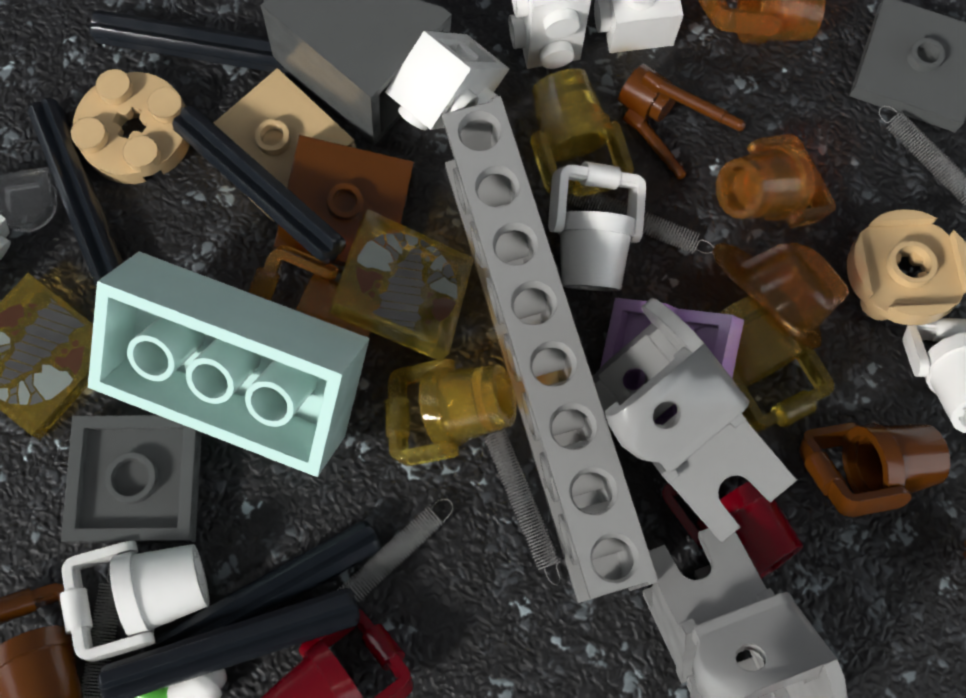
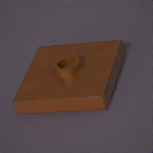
M299 135L287 188L345 239L346 247L344 251L331 264L357 269L358 266L367 272L374 271L381 275L389 276L391 271H382L374 267L366 268L358 263L357 259L366 243L371 240L389 251L385 248L386 245L390 246L387 243L386 234L394 235V233H399L414 162ZM278 225L274 251L320 261ZM383 234L386 243L382 246L373 239ZM393 262L388 263L390 269Z

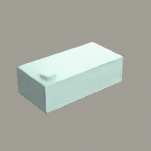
M138 251L97 281L88 388L318 477L345 438L370 338Z

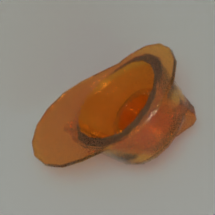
M725 243L714 246L712 250L713 256L723 272L743 291L768 310L793 339L802 346L812 350L821 346L822 336L819 326L846 299L849 293L847 285L821 254L811 247L798 243H780L754 257L737 247Z

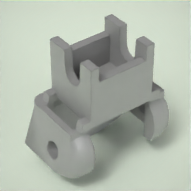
M651 298L641 307L644 314L651 321V324L610 358L592 378L605 418L620 445L638 459L651 461L664 479L677 491L722 543L740 528L719 499L718 491L725 479L737 475L746 478L769 502H772L797 479L746 421L742 412L748 407L749 399L740 390L706 344L672 310L657 299ZM633 368L641 369L645 374L644 384L636 390L627 389L623 385L625 373ZM673 404H676L677 413L666 423L660 425L654 422Z
M709 528L698 532V539L710 565L695 570L694 576L696 580L683 576L665 545L649 550L659 582L643 590V597L676 665V673L681 684L687 682L690 698H848L845 677L836 656L797 606L790 593L784 592L775 595L771 588L767 589L736 532L722 543ZM744 650H750L752 657L737 663V654Z

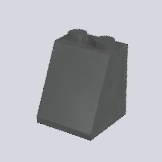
M264 0L261 4L272 54L284 67L283 70L373 146L402 117L398 112L401 105L386 94L385 91L423 31L450 33L452 14L441 6L421 0Z

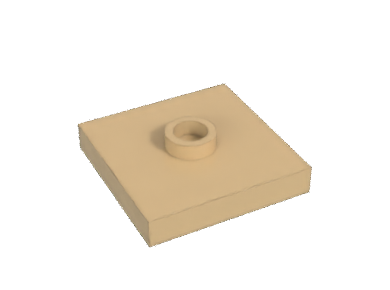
M278 68L214 122L219 129L286 188L299 135L356 148L355 140ZM257 206L267 217H269L273 222H275V221H274L269 215H267L259 206Z

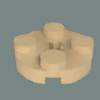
M118 69L107 70L100 74L96 80V85L84 95L78 104L73 118L71 139L92 168L101 176L122 184L146 182L143 177L154 175L160 170L163 174L168 173L186 155L190 144L177 134L172 126L173 118L180 115L185 104L172 85L160 77L143 72L125 73ZM139 118L142 124L146 126L142 133L133 131L128 138L123 137L124 131L122 126L130 119Z
M902 209L879 215L867 228L860 232L853 242L847 258L848 278L855 294L861 299L862 310L875 320L883 321L888 319L903 325H925L945 317L960 303L963 295L966 293V242L955 230L948 235L942 228L933 224L937 218L926 212ZM901 257H908L909 263L912 266H920L923 272L918 273L915 277L904 274L898 267Z

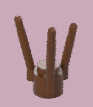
M644 63L630 75L618 97V101L629 109L624 115L623 121L641 134L677 179L685 178L686 171L647 123L649 119L653 118L657 122L662 121L677 101L736 131H743L746 127L744 120L673 85L671 81Z

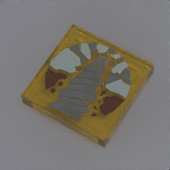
M367 209L360 221L328 313L441 362L451 349L474 258Z
M29 273L0 302V410L31 436L40 440L88 387L93 324Z

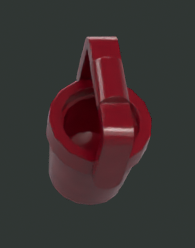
M749 481L720 499L721 503L740 526L735 532L761 579L782 566L803 548L802 542L775 499L769 502ZM667 483L662 491L664 501L702 550V545L698 539V532L708 527L700 518L696 525L676 500L679 494Z
M359 609L360 622L356 626L302 643L299 647V653L303 659L260 698H363L350 676L329 649L330 646L355 628L362 634L363 644L385 671L390 670L396 678L395 682L374 698H406L412 692L414 685L410 671L402 661L405 657L403 650L382 624L374 625L366 614Z

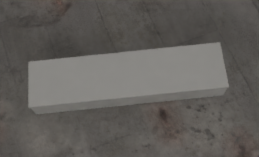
M501 96L492 98L491 102L442 114V120L454 156V160L445 162L446 172L577 602L581 603L627 588L629 591L658 583L659 581Z

